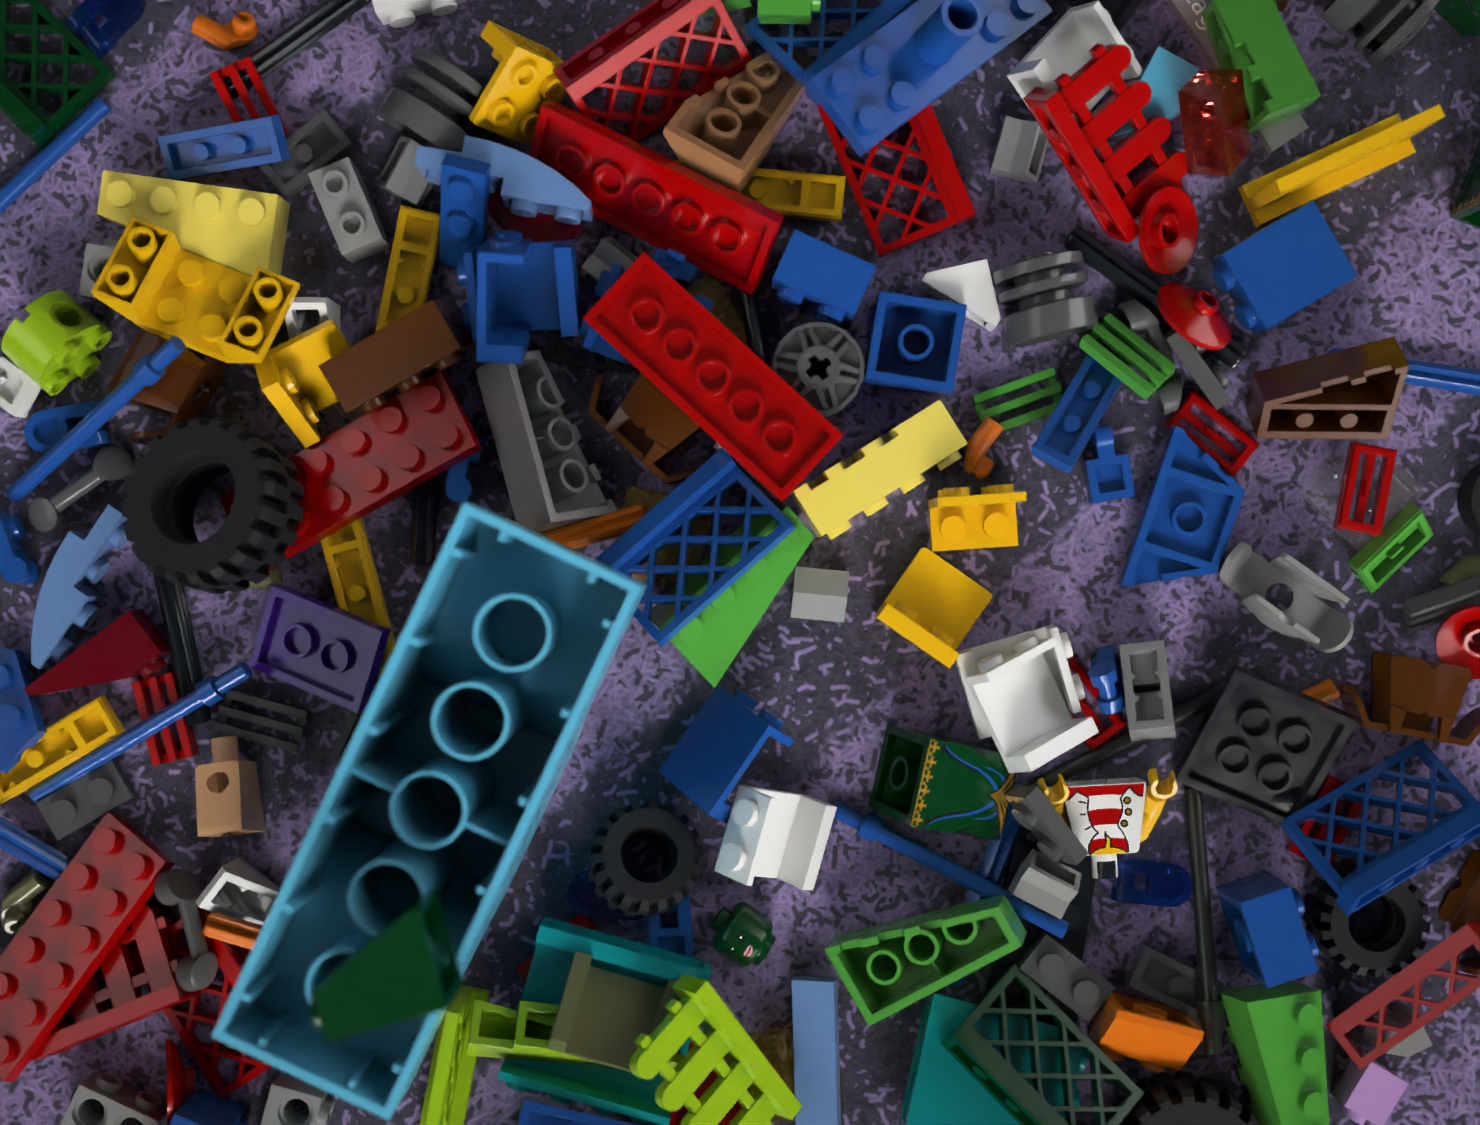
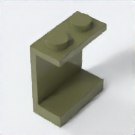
M576 951L571 962L547 1049L631 1072L630 1059L639 1048L634 1041L641 1033L649 1036L669 1014L665 1006L671 999L681 1000L671 988L677 980L670 978L667 985L663 987L590 966L593 956Z

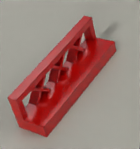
M1476 920L1467 923L1325 1024L1359 1070L1480 987V975L1474 976L1458 973L1459 955L1472 945L1480 952V924ZM1451 961L1450 971L1440 969ZM1430 975L1450 978L1448 998L1442 1002L1422 998L1423 980ZM1457 979L1469 981L1468 984L1456 991ZM1415 986L1414 996L1404 995V993ZM1394 1000L1413 1003L1412 1023L1406 1027L1386 1023L1388 1005ZM1421 1005L1433 1007L1420 1016ZM1379 1012V1021L1369 1019ZM1359 1025L1378 1028L1376 1048L1366 1055H1363L1347 1034ZM1385 1030L1397 1032L1385 1041Z

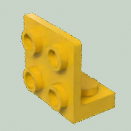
M488 20L480 36L493 48L491 55L500 63L470 113L469 120L474 125L531 147L541 105L548 99L560 104L566 94V90L552 71L564 61L550 48Z
M332 319L268 350L262 363H254L261 390L305 449L321 441L316 423L321 421L318 412L339 401L319 365L351 347Z
M1014 484L982 487L981 495H970L969 487L944 488L937 491V498L927 500L932 552L1019 546L1016 503L1027 501L1026 492H1014Z
M922 547L876 611L874 617L942 665L951 668L960 655L955 650L992 599V593L928 548Z

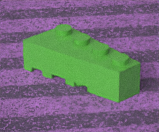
M772 497L769 500L793 523L795 530L669 640L687 662L714 688L814 538L812 533L787 505ZM752 516L751 536H768L779 524L771 516ZM744 522L730 536H743ZM719 545L717 566H734L741 559L742 545ZM750 545V551H751L756 545ZM711 554L698 566H710ZM688 574L685 580L684 596H700L708 589L709 575ZM717 575L716 581H717L722 575ZM677 586L667 595L676 596ZM657 604L652 608L651 622L659 631L674 619L675 604ZM683 604V610H684L689 604Z
M1002 894L836 935L824 950L868 1026H871L1022 947L1027 931L1006 895Z
M1289 981L1270 988H1266L1262 984L1219 990L1218 998L1223 999V1007L1229 1022L1225 1026L1229 1041L1235 1044L1241 1063L1237 1067L1241 1083L1247 1085L1251 1098L1248 1107L1260 1125H1330L1321 990L1295 981Z

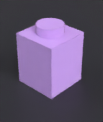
M1351 1059L1332 1090L1331 1095L1342 1104L1339 1111L1354 1122L1363 1125L1368 1120L1375 1125H1384L1409 1083L1375 1060L1359 1070Z

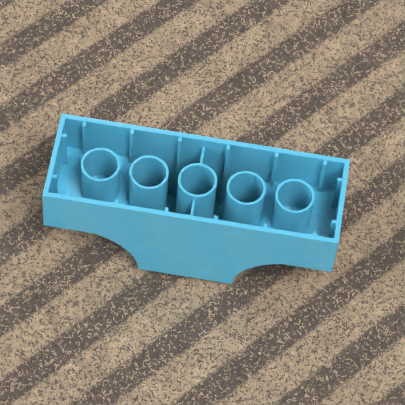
M467 502L463 503L211 1035L212 1038L388 1121L391 1119L410 1088L447 1009L326 1043L322 1028L317 1029L311 1018L310 1000L313 998L312 992L341 963L425 892L437 889L460 974L463 977L485 931L508 891L579 741L578 738L591 705L648 584L483 506Z

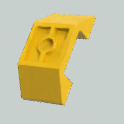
M132 216L91 293L94 297L145 331L165 339L177 336L184 342L186 347L225 363H262L301 286L299 282L257 266L253 276H249L184 250L180 247L174 232Z

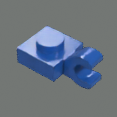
M658 247L652 259L680 285L685 282L693 286L700 272L697 266L685 260L686 255L672 248L665 251Z
M1111 425L1096 427L1090 438L1095 459L1082 461L1089 503H1099L1135 496L1129 453L1115 454Z

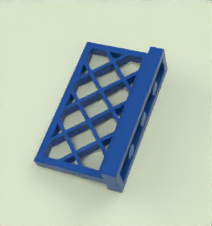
M821 0L820 12H812V20H820L819 37H795V24H789V37H770L762 30L768 24H759L758 16L746 25V30L805 87L806 95L819 106V102L807 88V82L919 0H883L875 8H857V0H852L851 8L826 9L827 0ZM851 19V28L842 37H825L826 20ZM856 19H862L856 24ZM782 48H788V54ZM794 48H819L818 59L804 70L793 59Z
M721 448L597 556L595 560L629 576L632 574H647L646 584L648 585L645 595L642 596L639 604H644V611L642 612L637 607L633 616L662 647L795 530V527L736 466L730 455ZM739 482L747 491L746 507H723L724 493ZM754 499L762 507H753ZM698 516H714L712 536H690L691 522ZM722 516H745L743 536H720ZM752 516H771L779 524L768 536H751ZM682 531V536H676ZM665 545H681L679 565H656L658 551ZM689 545H711L710 566H687ZM719 545H742L741 559L734 566H717ZM750 545H756V546L750 551ZM655 574H678L676 596L653 595ZM686 574L709 575L708 589L700 596H684ZM717 575H722V576L716 581ZM675 604L674 619L659 631L651 622L652 605ZM683 604H689V605L683 610Z
M1420 739L1285 818L1280 826L1337 893L1338 897L1335 902L1348 916L1479 837L1480 802ZM1418 756L1430 769L1429 779L1404 774L1405 762ZM1379 779L1396 783L1395 799L1371 795V782ZM1403 784L1428 789L1427 806L1402 801ZM1363 788V793L1356 792L1359 789ZM1436 791L1452 794L1463 806L1455 811L1435 808ZM1342 799L1362 803L1360 820L1335 815L1336 803ZM1369 805L1394 810L1392 827L1367 822ZM1329 808L1328 813L1322 812L1325 809ZM1401 811L1426 816L1425 829L1421 832L1401 829ZM1434 818L1441 819L1433 824ZM1307 820L1327 824L1325 841L1308 838L1298 825ZM1334 825L1359 830L1357 848L1332 843ZM1366 832L1391 837L1390 850L1386 853L1365 850ZM1399 839L1406 840L1398 845ZM1331 853L1356 858L1355 871L1341 878L1330 865ZM1363 860L1371 861L1363 866Z

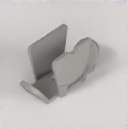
M1241 542L1226 558L1220 571L1221 581L1243 597L1240 603L1268 628L1282 635L1296 639L1300 638L1309 646L1325 653H1332L1342 649L1352 638L1354 632L1352 620L1346 614L1329 607L1317 597L1347 604L1350 599L1293 556L1281 552L1267 562L1253 552L1250 545ZM1276 583L1287 585L1293 596L1290 606L1282 611L1266 600L1267 590Z

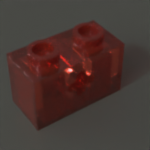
M1200 69L1178 92L1188 174L1230 176L1250 152L1243 70Z

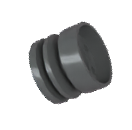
M1332 0L1320 17L1340 35L1349 31L1357 23L1361 24L1364 30L1357 38L1353 47L1360 51L1375 37L1379 42L1370 51L1366 59L1376 66L1385 57L1399 51L1419 32L1430 19L1436 4L1440 0Z
M416 48L410 58L424 73L409 66L404 67L401 71L403 77L415 90L411 94L400 88L391 87L376 112L385 122L402 135L411 138L422 146H425L426 142L429 141L433 144L432 148L462 153L464 138L468 134L458 123L462 120L474 125L469 120V115L473 110L471 105H476L485 88L479 84L478 80L471 73L452 60L438 56L426 49Z
M1050 251L1019 259L1012 265L998 270L991 275L994 287L1014 285L1013 289L1000 293L996 297L997 303L1018 304L1020 309L1002 319L1008 348L1025 347L1064 338L1090 330L1099 325L1093 297H1072L1070 291L1089 280L1085 272L1066 274L1067 271L1085 263L1081 251Z
M808 322L793 328L779 342L772 358L771 369L827 419L839 414L857 395L864 379V358L858 343L845 329L829 322ZM814 360L817 364L825 362L828 365L824 373L826 379L821 380L817 375L810 378L807 375L811 366L809 361Z

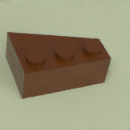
M454 298L432 299L319 365V368L345 412L349 413L361 409L363 414L366 415L386 404L387 400L384 396L399 388L400 392L404 393L424 382L423 374L436 367L440 372L463 359L460 354L475 347L476 342L472 341L471 329L464 328L462 312Z
M1395 337L1254 372L1247 398L1246 412L1256 438L1388 439L1409 364Z

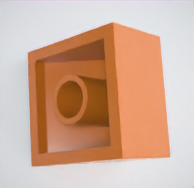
M1112 992L1092 1017L1087 1036L1113 1061H1122L1123 1056L1139 1060L1138 1064L1144 1068L1164 1072L1165 1067L1180 1070L1202 1041L1204 1030L1189 1015L1171 1006Z

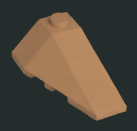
M782 48L788 54V48ZM794 49L793 59L804 70L815 61ZM765 52L748 62L745 70L730 79L725 76L715 82L714 88L700 97L695 94L685 100L665 126L663 135L682 165L741 194L803 94L805 87L768 52Z

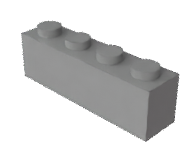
M540 350L527 351L522 364L488 362L476 369L477 379L516 522L538 533H543L617 511L613 500L609 499L606 501L597 483L602 478L595 463L588 464L578 444L582 437L576 424L572 425L566 419L561 409L564 400Z

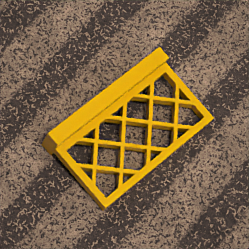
M1440 104L1404 121L1401 120L1399 113L1242 185L1238 190L1255 226L1258 227L1312 200L1314 201L1416 153V150L1410 138L1444 118L1445 114Z

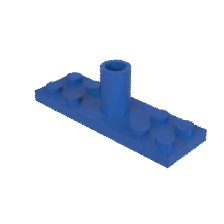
M919 0L813 76L806 86L859 157H861L1048 17L1053 10L1045 0Z

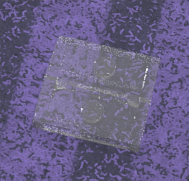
M1347 439L1297 487V492L1302 498L1329 520L1328 525L1358 552L1374 536L1366 533L1350 532V530L1335 529L1333 524L1349 443L1358 442L1381 447L1373 439ZM1363 453L1360 455L1348 520L1353 519L1365 456ZM1376 456L1363 521V523L1370 524L1382 457ZM1396 460L1382 529L1409 503L1414 504L1424 494L1421 487Z

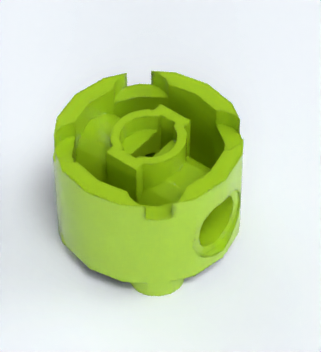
M59 289L48 292L31 302L25 308L31 315L23 323L18 318H15L9 325L2 338L1 350L50 396L61 392L69 382L78 376L83 380L89 378L101 364V361L96 356L113 335L112 331L74 297Z

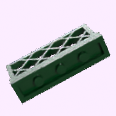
M0 0V111L42 150L54 139L52 134L93 99L115 75L38 0ZM28 4L32 8V24H9V5ZM40 16L49 25H40ZM9 34H32V54L8 53ZM40 34H59L64 38L63 54H40ZM71 46L80 55H71ZM8 63H31V83H11L8 80ZM40 64H63V84L39 83ZM71 64H91L99 72L88 84H71ZM22 92L31 93V101ZM39 93H63L62 107L48 118L39 109Z
M1016 964L1008 968L955 1029L951 1030L940 1043L1020 1125H1076L1075 1113H1094L1096 1125H1119L1144 1094ZM1012 980L1025 992L1026 1009L1006 1008L1004 989ZM996 1000L997 1008H989ZM1035 1003H1036L1041 1009H1035ZM982 1015H997L999 1040H985L973 1027L974 1023ZM1007 1016H1027L1029 1041L1008 1040ZM1036 1016H1049L1057 1024L1058 1041H1038ZM1067 1035H1068L1073 1041H1068ZM993 1047H1000V1054ZM1009 1047L1030 1048L1032 1073H1018L1010 1065ZM1039 1048H1059L1061 1073H1041ZM1069 1048H1080L1089 1056L1091 1074H1071ZM1100 1068H1101L1106 1074H1100ZM1026 1080H1032L1033 1087ZM1042 1080H1062L1064 1106H1051L1043 1098ZM1071 1080L1091 1081L1094 1107L1074 1106ZM1101 1081H1114L1127 1094L1118 1107H1104ZM1059 1113H1065V1120ZM1104 1113H1112L1105 1122Z

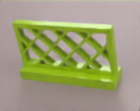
M462 985L447 1008L437 1029L420 1125H465L477 1056L466 1055L474 1000L488 1002L490 990Z

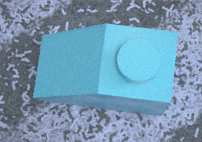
M1158 46L1143 67L1144 72L1137 78L1139 81L1146 82L1151 88V99L1141 109L1145 119L1156 115L1165 117L1170 121L1174 120L1183 110L1190 112L1203 91V88L1197 84L1204 70ZM1128 120L1112 135H1122L1134 129Z

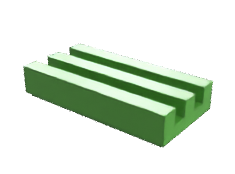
M1108 313L1102 323L1093 328L1090 334H1086L1079 344L1083 351L1144 400L1148 399L1174 373L1177 367L1111 313ZM1101 340L1119 355L1118 358L1097 341ZM1133 366L1134 368H1136L1139 372H1141L1144 376L1151 380V382H1147L1144 378H1142L1130 367Z
M1054 367L971 396L980 424L986 416L992 417L1051 395L1054 404L998 424L1004 427V430L1052 414L1062 398V388L1060 383H1057L1055 377L1057 374ZM1042 380H1047L1049 386L1047 388L986 410L984 408V401Z
M1409 503L1382 529L1381 536H1374L1347 562L1349 567L1355 570L1353 574L1360 580L1359 584L1371 594L1434 535L1422 510Z

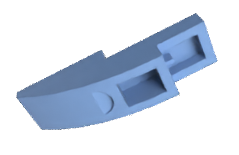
M466 135L462 153L417 145L414 163L421 176H425V180L430 183L441 185V164L446 153H451L490 163L489 193H495L496 188L501 189L500 195L505 207L510 208V212L515 215L529 218L536 217L537 213L555 215L554 219L556 221L570 225H579L581 220L592 222L593 208L591 201L573 183L554 169L518 150L489 140Z
M108 504L89 533L85 531H69L56 551L45 575L33 618L31 664L36 668L54 667L69 656L75 649V644L71 641L80 628L83 630L88 628L98 616L100 609L96 605L102 595L89 587V584H96L103 578L110 566V563L106 560L115 547H122L128 541L123 524L128 523V518L122 516V505Z

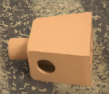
M237 736L210 739L213 763L197 765L195 768L198 837H230L266 831L256 762L240 759Z

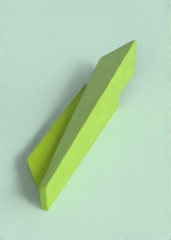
M474 1000L466 1051L468 1056L607 1066L547 1049L559 1005L520 1000L517 1011L485 1001ZM676 1052L668 1062L674 1068L684 1055L682 1052Z

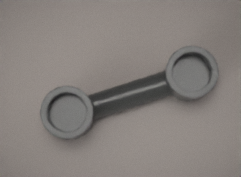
M1128 300L1119 304L1117 312L1121 322L1136 334L1143 332L1147 343L1175 364L1156 316L1136 300ZM1177 367L1174 373L1151 395L1162 417L1176 412L1181 402L1182 377Z
M109 447L100 451L93 460V467L51 498L38 497L32 500L28 508V518L31 525L41 532L59 530L66 521V508L105 480L123 482L127 480V476L132 477L136 470V466L133 465L135 462L133 454L129 450L120 447Z
M179 868L167 870L157 876L154 883V892L162 904L167 906L178 904L191 956L184 957L176 967V980L185 991L202 990L208 987L214 980L218 970V959L214 953L208 950L198 906L195 902L200 893V886L195 877L186 870Z

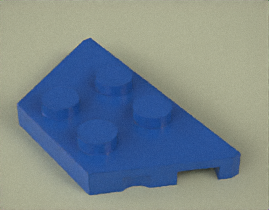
M1171 426L1118 582L1120 585L1131 587L1136 586V584L1155 581L1164 582L1177 580L1181 577L1203 576L1218 572L1245 490L1231 476L1226 475L1219 468V464L1207 452H1203L1181 427Z
M0 648V775L2 772L8 773L20 761L23 752L33 747L47 732L36 695L28 696L24 688L32 683L24 652L7 648Z

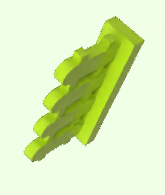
M682 974L671 987L681 1000L671 999L665 1006L669 1014L649 1036L641 1033L634 1041L639 1048L630 1059L631 1072L643 1079H652L658 1073L664 1080L656 1090V1103L660 1108L671 1112L679 1110L684 1105L689 1112L684 1116L680 1125H718L737 1101L742 1108L728 1125H773L770 1120L774 1115L792 1120L803 1106L711 984L705 979ZM699 1025L703 1028L705 1033L701 1031V1029L698 1027ZM689 1038L694 1044L693 1047L673 1068L668 1061ZM723 1057H725L726 1060L729 1062L728 1065H727V1063L724 1061ZM714 1070L718 1077L698 1100L693 1093ZM748 1088H749V1090L752 1092V1094H753L752 1096H751L750 1093L747 1091Z

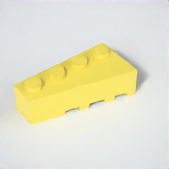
M103 170L97 214L125 228L132 216L174 232L182 249L249 276H253L257 266L281 275L291 204L278 194Z
M939 399L882 437L867 444L847 459L827 469L809 483H805L792 492V498L816 536L819 538L827 534L829 539L832 540L851 528L852 525L849 519L861 511H864L868 517L889 504L885 496L900 487L903 494L924 482L925 478L922 473L936 464L941 471L962 458L958 450L968 443Z

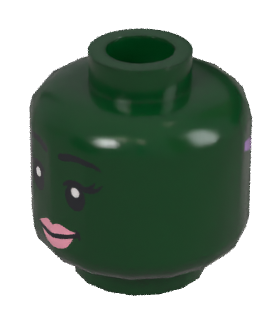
M744 901L735 904L731 909L723 906L709 926V928L715 931L712 938L713 949L741 968L747 967L751 963L758 966L769 953L776 940V936L772 934V921Z

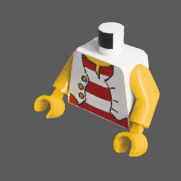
M1155 768L1149 769L1147 773L1149 781L1147 788L1146 782L1137 777L1065 781L1062 774H1057L1058 782L1051 787H1047L1043 778L1037 780L1039 789L1087 850L1088 855H1091L1092 878L1113 879L1118 877L1117 854L1138 852L1140 842L1148 838L1163 810L1166 800L1174 796L1178 790L1174 771L1170 770L1168 778L1159 781L1157 769Z

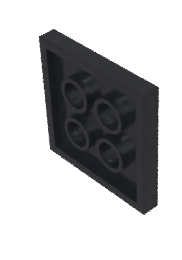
M1233 664L1174 772L1176 781L1281 825L1282 820L1311 804L1358 721L1349 712Z

